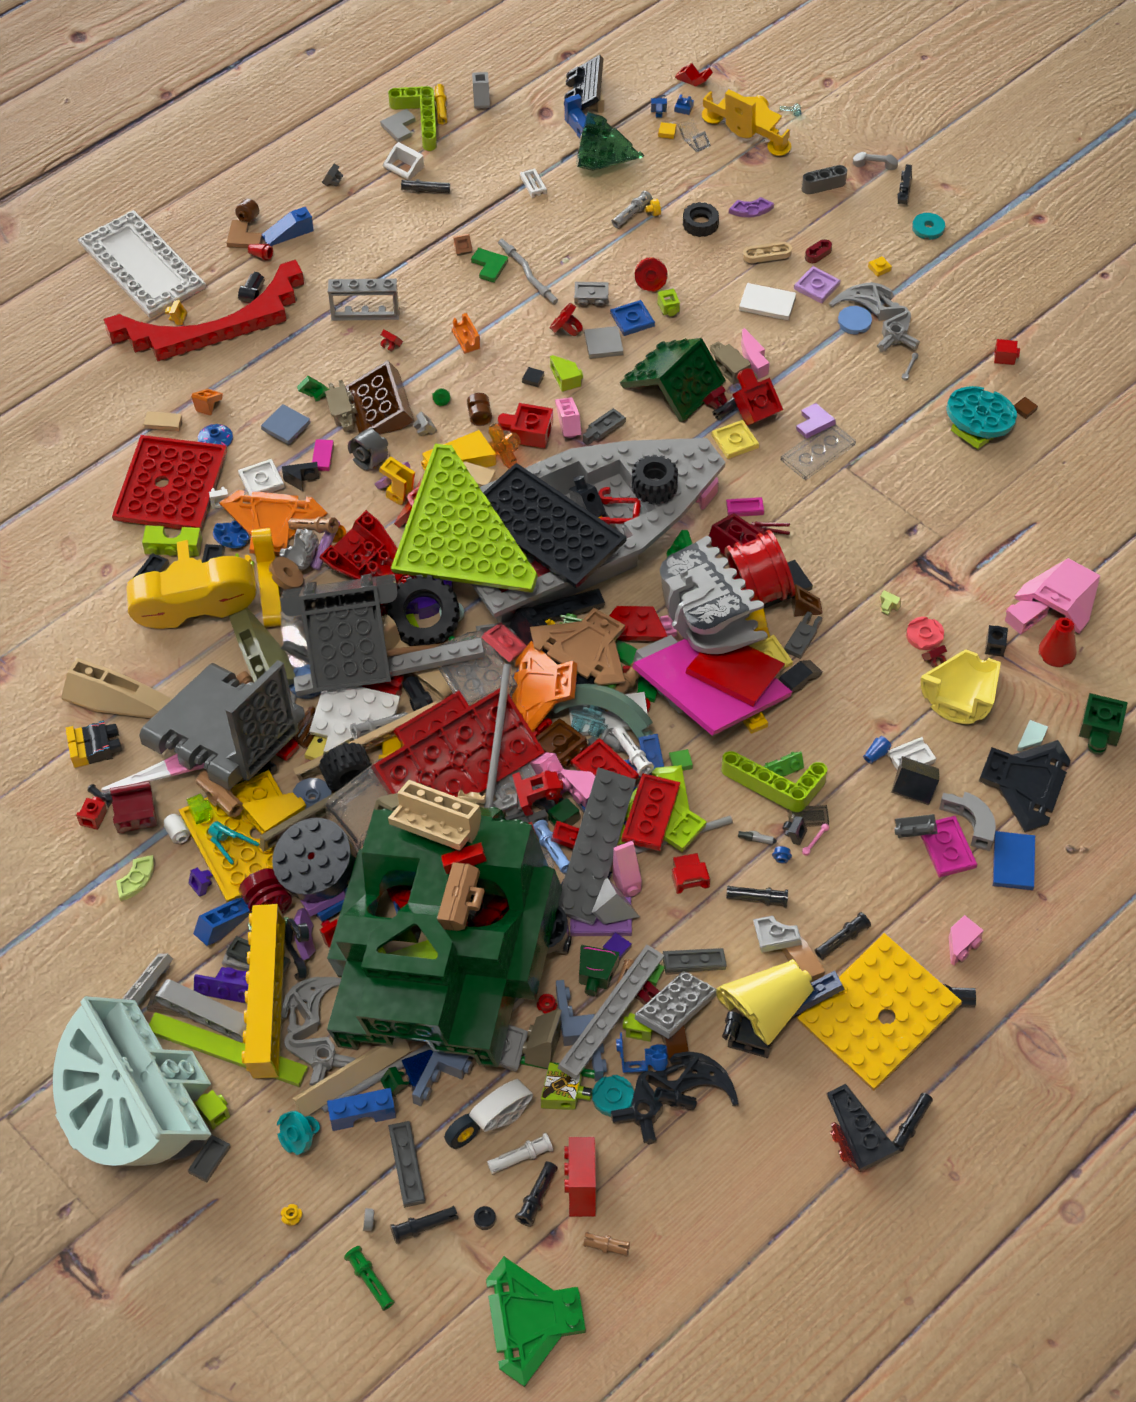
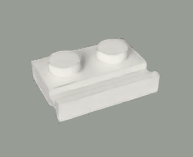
M922 737L888 750L887 753L897 770L902 756L927 765L933 764L936 761V757L928 745L924 743Z

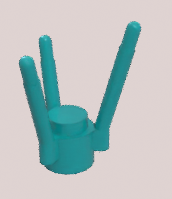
M215 821L209 827L208 834L212 836L210 841L218 847L230 864H233L234 861L219 841H225L228 836L259 846L258 842L231 830L218 821Z

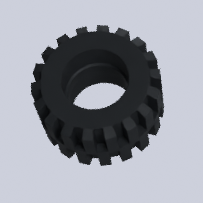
M647 455L645 458H640L639 462L634 464L632 468V492L636 494L638 499L641 498L642 502L647 501L649 502L648 504H660L663 501L665 503L668 499L673 498V494H676L678 468H676L674 462L671 463V459H665V456L662 455L660 457L657 455L651 457Z
M344 743L343 745L336 746L323 755L319 764L327 786L330 790H334V792L355 780L362 785L373 773L371 769L372 763L366 750L359 743Z

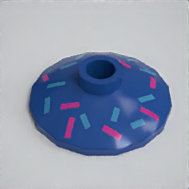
M222 424L206 426L198 435V442L227 445V447L233 440L230 428Z

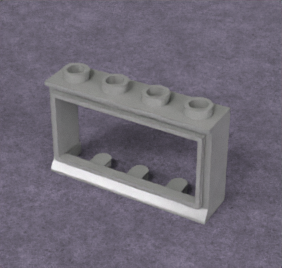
M328 279L331 321L399 320L397 279ZM333 296H393L394 311L386 312V308L383 305L379 306V312H369L368 306H363L362 312H352L351 306H346L345 312H335Z

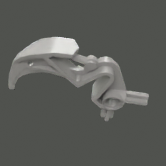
M870 282L852 286L837 295L829 303V306L834 307L842 301H855L865 305L877 315L878 321H883L882 335L884 339L877 345L880 352L886 351L891 345L904 343L913 349H917L920 344L919 340L907 334L911 319L910 311L905 306L893 303L891 301L894 297L892 290L882 284ZM880 299H883L889 307L882 306Z
M313 977L298 982L289 990L283 1003L282 1018L287 1017L288 1010L290 1009L288 1034L285 1037L284 1045L289 1052L312 1066L313 1073L310 1080V1085L312 1086L323 1080L325 1073L332 1069L333 1066L342 1068L356 1059L335 1054V1046L329 1037L305 1039L316 1033L318 1025H320L318 1006L321 998L328 990L339 986L341 978ZM296 1008L305 1019L303 1026L296 1025Z

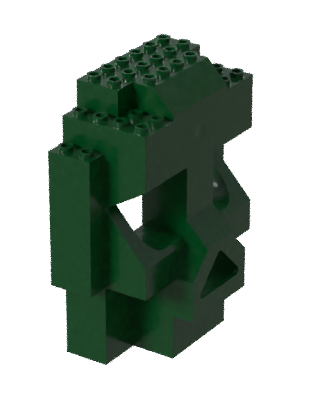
M480 807L481 823L474 841L472 843L467 841L463 848L482 843L487 861L473 865L479 868L480 871L476 887L484 889L485 894H494L505 898L509 904V911L494 924L482 927L465 926L463 930L454 931V929H443L437 917L449 878V874H446L441 856L454 852L457 849L390 825L388 817L394 811L389 809L373 810L363 848L359 849L327 957L337 976L342 977L327 1027V1031L338 1047L358 1050L360 1042L392 1046L394 1038L428 1042L432 1051L474 1056L478 1065L499 1067L515 998L536 1000L562 893V886L555 869L548 866L532 824L520 819L506 820L502 809L496 807ZM396 885L412 886L408 903L397 911L395 917L375 916L380 897L385 890ZM422 931L438 953V957L436 959L386 954L382 946L391 940L418 943Z

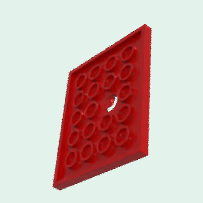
M140 435L112 514L113 521L182 529V527L200 528L201 531L211 502L209 492H211L212 488L215 489L227 453V445ZM162 478L168 480V484L164 487L155 485V482H159Z

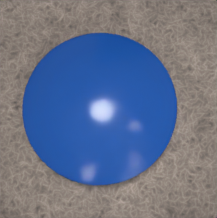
M237 521L217 523L214 526V539L225 547L240 548L249 541L248 533Z

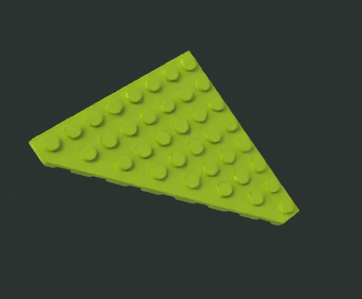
M435 444L391 566L392 572L414 576L422 575V577L432 575L434 579L440 578L448 581L533 593L538 578L536 571L451 445Z

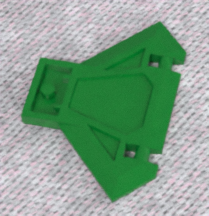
M503 1256L487 1277V1288L494 1287L495 1294L489 1295L488 1298L497 1353H504L505 1357L504 1360L498 1361L499 1370L525 1387L561 1337L586 1333L579 1288L571 1287L553 1290L505 1256ZM503 1286H508L509 1291L503 1292ZM519 1350V1357H514L513 1351Z

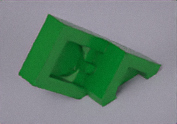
M307 376L297 386L299 392L314 397L315 402L320 401V398L326 397L325 391L330 390L310 376Z

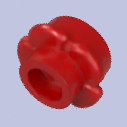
M543 994L538 999L537 1008L542 1013L546 1014L556 1010L557 1003L553 995Z

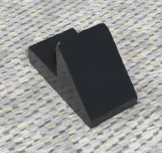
M317 462L282 466L284 481L303 491L302 481L320 479Z

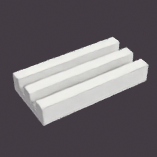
M536 169L520 173V178L531 198L535 197V194L540 196L542 192L547 194V189ZM530 174H533L535 180L537 181V183H538V185H539V187H540L539 189H538L537 185L535 184L534 179L532 178V176H531Z

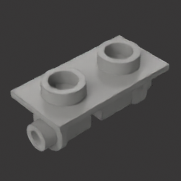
M517 793L505 795L503 798L494 801L492 806L502 809L507 816L519 813L522 809L520 802H518Z

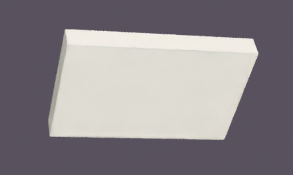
M747 283L739 311L789 320L796 293Z

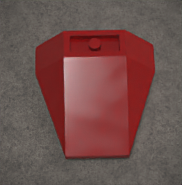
M367 510L355 520L352 529L334 546L330 545L319 556L330 568L353 579H361V575L372 574V577L395 574L397 583L405 575L392 572L391 566L398 548L381 522Z

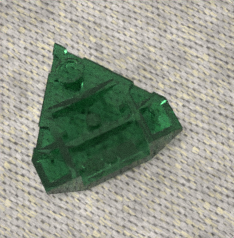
M587 112L577 153V167L595 171L642 158L644 154L633 148V144L615 127L612 128L607 123L606 118Z

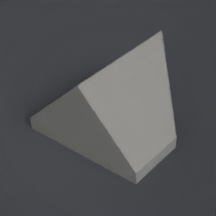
M608 878L605 879L592 913L603 924L640 917L621 891Z

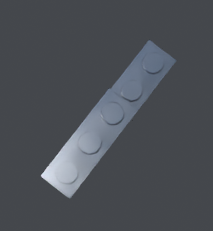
M557 980L556 996L558 1009L562 1010L561 1030L564 1046H570L576 1042L595 1014L573 1016L572 1006L567 1004V1000H570L569 987H565L564 980ZM603 1043L591 1058L595 1081H599L603 1078V1072H607L606 1060L601 1059V1053H604Z
M434 1051L412 1093L413 1104L422 1106L424 1100L427 1101L432 1091L431 1086L433 1082L438 1081L441 1072L463 1079L465 1073L468 1074L472 1068L473 1057Z

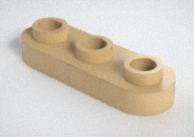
M787 242L746 247L743 250V259L748 263L785 259L791 256L792 246Z

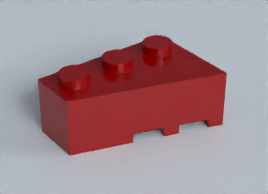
M569 1137V1146H564V1159H569V1163H564V1176H569V1179H564L565 1193H569V1217H596L595 1137Z

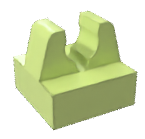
M885 590L880 596L882 603L881 612L889 615L892 609L898 611L901 606V598Z

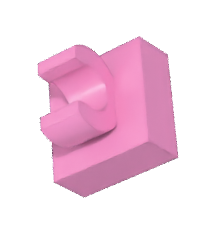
M668 615L661 616L660 621L667 636H677V630L671 625L673 622L671 617L669 618Z

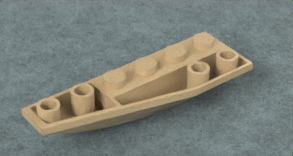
M79 658L75 659L67 672L61 696L64 701L95 712L152 718L172 700L166 695L128 676Z

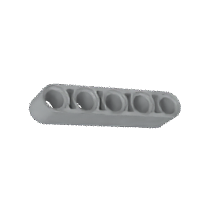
M165 980L155 996V1000L158 1003L236 1041L243 1042V1031H246L244 1014L175 981Z

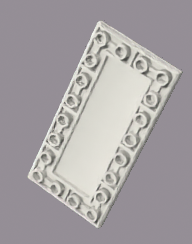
M134 210L78 239L79 244L149 318L166 310L167 307H171L174 301L180 300L181 302L206 288V283Z

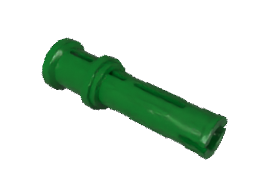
M361 1246L350 1249L344 1255V1259L350 1262L355 1270L354 1274L362 1278L381 1306V1309L383 1311L389 1309L395 1302L372 1270V1262L365 1258ZM372 1282H374V1284L376 1285V1287H377L378 1290L380 1291L381 1295L379 1294V1292L377 1291V1289L374 1287V1285L372 1284Z

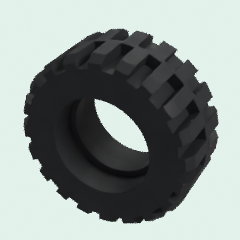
M417 575L415 579L409 577L404 584L401 582L397 585V597L393 602L388 603L387 614L396 623L401 641L409 644V647L445 643L447 638L454 635V630H457L458 620L460 619L457 596L449 584H444V581L440 578L436 580L432 575H427V577ZM429 597L436 600L442 611L440 620L427 628H419L410 624L406 617V609L414 599Z

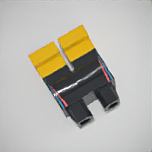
M103 720L99 721V723H92L86 727L76 729L73 726L65 727L70 758L74 768L100 762L106 758L107 760L113 759V753L122 751L119 738L109 739L119 736L117 724L106 725Z

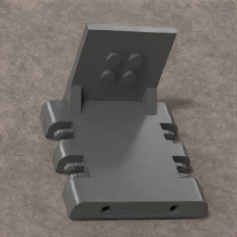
M372 574L361 575V579L317 585L316 582L305 583L304 587L285 589L280 597L283 613L290 617L302 615L314 692L391 681L380 604L390 603L396 599L397 586L395 574L372 577Z
M277 660L254 683H242L241 685H239L240 681L237 680L235 673L215 663H211L142 727L139 737L142 745L159 754H162L166 749L172 750L175 748L174 752L178 754L179 764L189 770L196 764L203 765L204 763L209 780L230 791L242 778L249 781L299 732L297 724L305 717L303 707L292 702L284 663Z

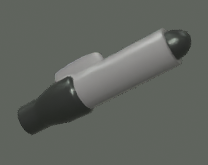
M757 831L738 832L739 838L771 845L777 842L774 837L762 835Z

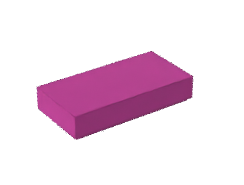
M315 440L312 462H317L318 471H330L334 446L333 440Z
M762 497L726 499L728 516L732 513L739 517L764 515Z

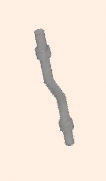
M500 239L498 244L509 257H513L523 267L528 281L539 290V293L544 298L556 304L558 299L547 286H543L533 276L528 262L517 253L516 248L509 245L504 239Z

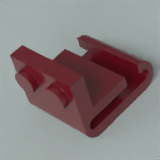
M150 781L110 788L113 800V823L117 833L158 826Z

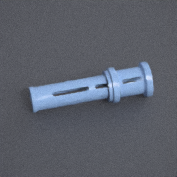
M537 821L533 824V827L539 838L540 845L546 847L560 871L566 873L569 860L559 845L550 841L553 832L549 830L547 821Z

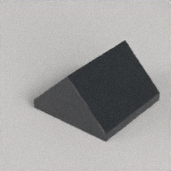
M902 756L891 793L929 805L939 783V768Z

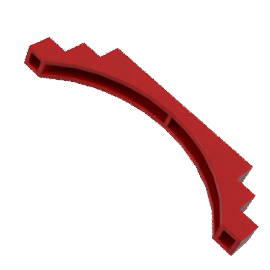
M296 259L280 264L272 282L261 295L242 309L218 320L198 325L159 326L139 322L117 314L103 319L106 332L112 344L129 339L135 353L151 348L157 362L287 321L284 306L296 303L293 288L304 285L303 272Z

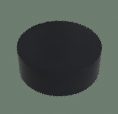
M482 1206L475 1211L474 1223L476 1227L481 1230H488L495 1225L496 1214L492 1208Z

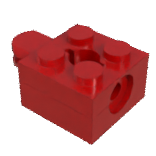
M750 368L738 373L737 379L742 389L732 395L747 426L783 410L770 377L758 382L754 371Z
M519 403L515 415L501 413L498 416V428L502 431L511 432V443L546 448L553 425V408Z

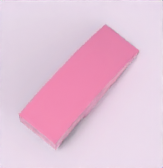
M745 328L742 329L741 349L743 357L749 360L751 369L760 379L769 373V362L764 357L765 349Z

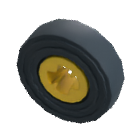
M465 1114L449 1126L445 1132V1141L453 1149L461 1148L477 1135L480 1126L469 1114Z

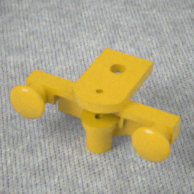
M728 89L725 97L718 105L713 103L711 91L703 98L704 109L702 111V118L706 122L711 124L719 123L725 117L728 128L739 137L751 138L755 133L770 139L767 148L775 156L786 155L791 150V143L788 140L790 138V130L787 129L782 136L779 135L776 124L781 120L782 115L769 110V103L765 97L761 95L744 97Z

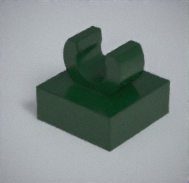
M396 1067L388 1068L380 1080L384 1089L391 1088L392 1097H396L399 1091L404 1090L409 1084L408 1081L403 1082L404 1072H398Z

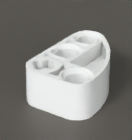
M515 1079L502 1085L485 1097L471 1110L469 1116L484 1132L512 1124L521 1116L531 1101L533 1093L519 1079Z

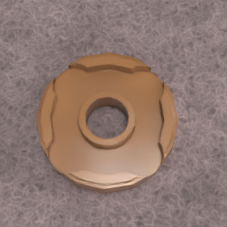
M277 557L271 562L269 572H272L273 575L271 577L273 581L281 588H298L303 583V574L292 560L285 557Z

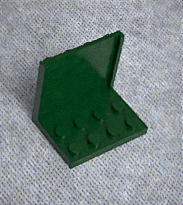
M685 338L679 341H662L657 344L654 351L649 352L643 361L637 363L632 371L624 375L625 378L620 384L623 388L658 384L679 422H683L704 403L703 400L712 391L720 387L726 380L703 339Z

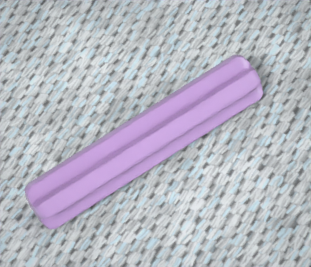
M324 533L310 564L313 569L320 570L323 561L319 556L331 545L335 534Z

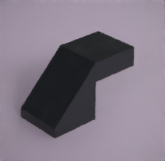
M803 660L782 674L779 680L791 691H800L810 678H819L823 671L811 660Z

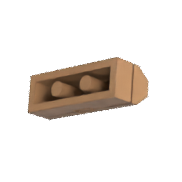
M453 862L437 917L443 929L463 930L466 926L469 911H479L484 895V889L476 887L480 875L479 868L470 864ZM474 895L473 902H470L471 896Z

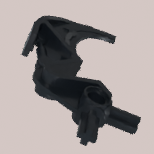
M698 1052L675 1053L670 1058L672 1066L662 1071H645L638 1076L631 1107L610 1111L612 1122L619 1123L633 1120L641 1128L644 1143L652 1144V1142L656 1141L653 1123L662 1114L663 1104L660 1101L654 1100V1091L649 1083L655 1087H661L670 1091L678 1090L681 1093L696 1086H715L727 1093L732 1106H738L739 1103L734 1085L727 1071L718 1062ZM682 1067L686 1068L678 1080H667V1075L678 1071ZM640 1110H646V1111H648V1113H647V1114H641V1113L638 1112V1111H640Z

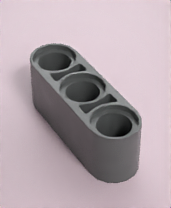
M837 165L805 173L802 179V192L814 194L843 187L846 184L847 168L843 165Z

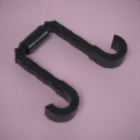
M289 918L285 925L286 948L293 957L294 964L297 967L298 973L294 977L296 980L306 979L307 969L305 962L299 957L291 943L293 931L299 943L308 941L309 929L306 923L298 924L297 926L294 919Z

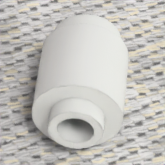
M171 814L164 819V828L173 843L181 844L188 840L190 831L181 816Z

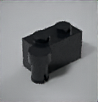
M734 1011L728 1012L725 1019L726 1026L722 1034L725 1040L728 1039L730 1034L727 1047L768 1058L773 1041L767 1045L754 1033L751 1021L747 1017Z

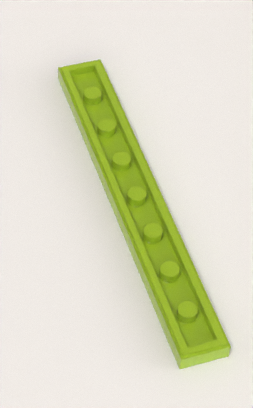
M154 1013L149 1026L155 1036L246 1068V1065L242 1063V1051H245L244 1043L160 1013ZM279 1056V1077L275 1079L300 1087L308 1071V1066Z

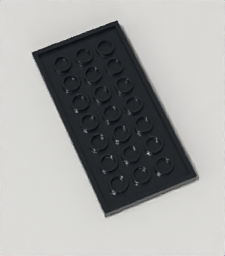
M515 463L483 492L519 548L576 589L627 541L625 535L518 463Z

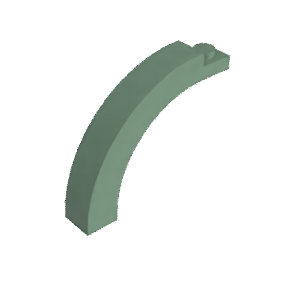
M576 684L575 699L556 703L552 708L557 713L565 708L576 705L602 707L623 719L637 738L654 734L648 729V726L653 722L647 713L625 694L606 686Z

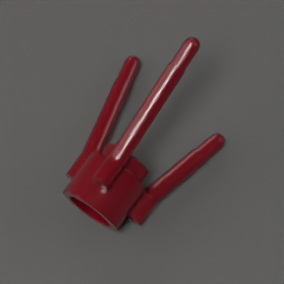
M758 521L751 523L752 526L763 533L770 530L772 533L790 534L789 531L766 528L789 527L790 523Z

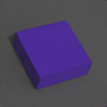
M615 932L605 943L603 949L620 952V961L632 947V943Z

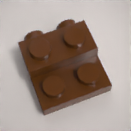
M560 718L536 737L546 753L556 754L563 768H569L571 760L588 747L587 738Z

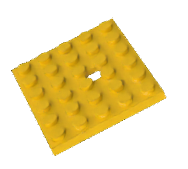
M269 770L252 777L249 781L246 780L236 784L231 789L233 795L243 804L283 795ZM208 797L179 809L180 816L188 827L190 835L207 867L213 874V878L227 903L234 899L242 898L239 893V887L250 874L265 868L273 869L272 859L275 846L267 851H262L260 848V838L255 839L251 837V831L255 827L245 817L243 810L239 816L235 818L229 817L218 805L213 806ZM218 821L231 830L258 842L259 846L228 836L225 841H219L234 861L233 864H230L218 847L210 841L212 836L208 834L209 827L212 823Z
M883 933L839 976L845 990L805 1010L797 1017V1020L875 1091L962 1004V1001L890 937ZM883 1010H890L895 1014V1020L891 1024H883L878 1018L879 1014Z

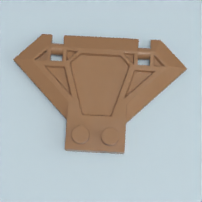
M593 608L580 622L530 627L534 649L538 651L546 649L548 651L546 655L561 664L570 661L576 662L577 673L587 679L590 676L595 677L594 683L599 686L625 683L615 640L625 630V625Z

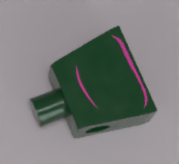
M581 945L579 983L586 985L585 994L595 996L597 995L598 988L607 989L619 965L620 952Z

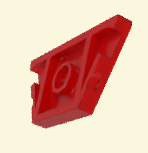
M616 606L609 615L625 625V630L616 640L658 641L667 637V633L653 606Z

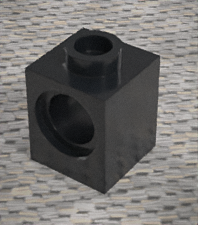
M989 625L985 654L1004 657L1008 628Z

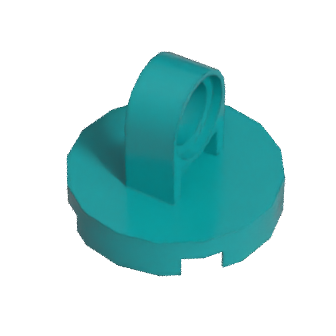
M298 1111L284 1113L277 1121V1126L280 1125V1133L277 1135L281 1146L288 1153L294 1152L295 1155L302 1154L310 1149L312 1138L320 1129L319 1122L314 1117H304Z

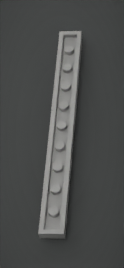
M481 638L387 658L390 677L485 656ZM311 674L293 677L297 696L316 693L313 691Z

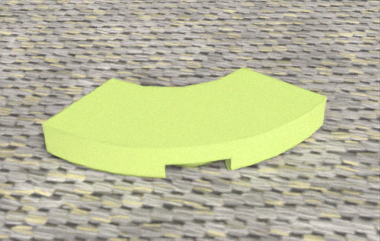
M153 855L133 859V866L130 872L124 878L116 881L120 901L135 896L148 884L154 871Z

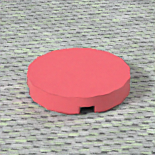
M924 616L918 617L909 623L906 637L913 647L920 650H932L942 643L944 629L935 619L931 620Z

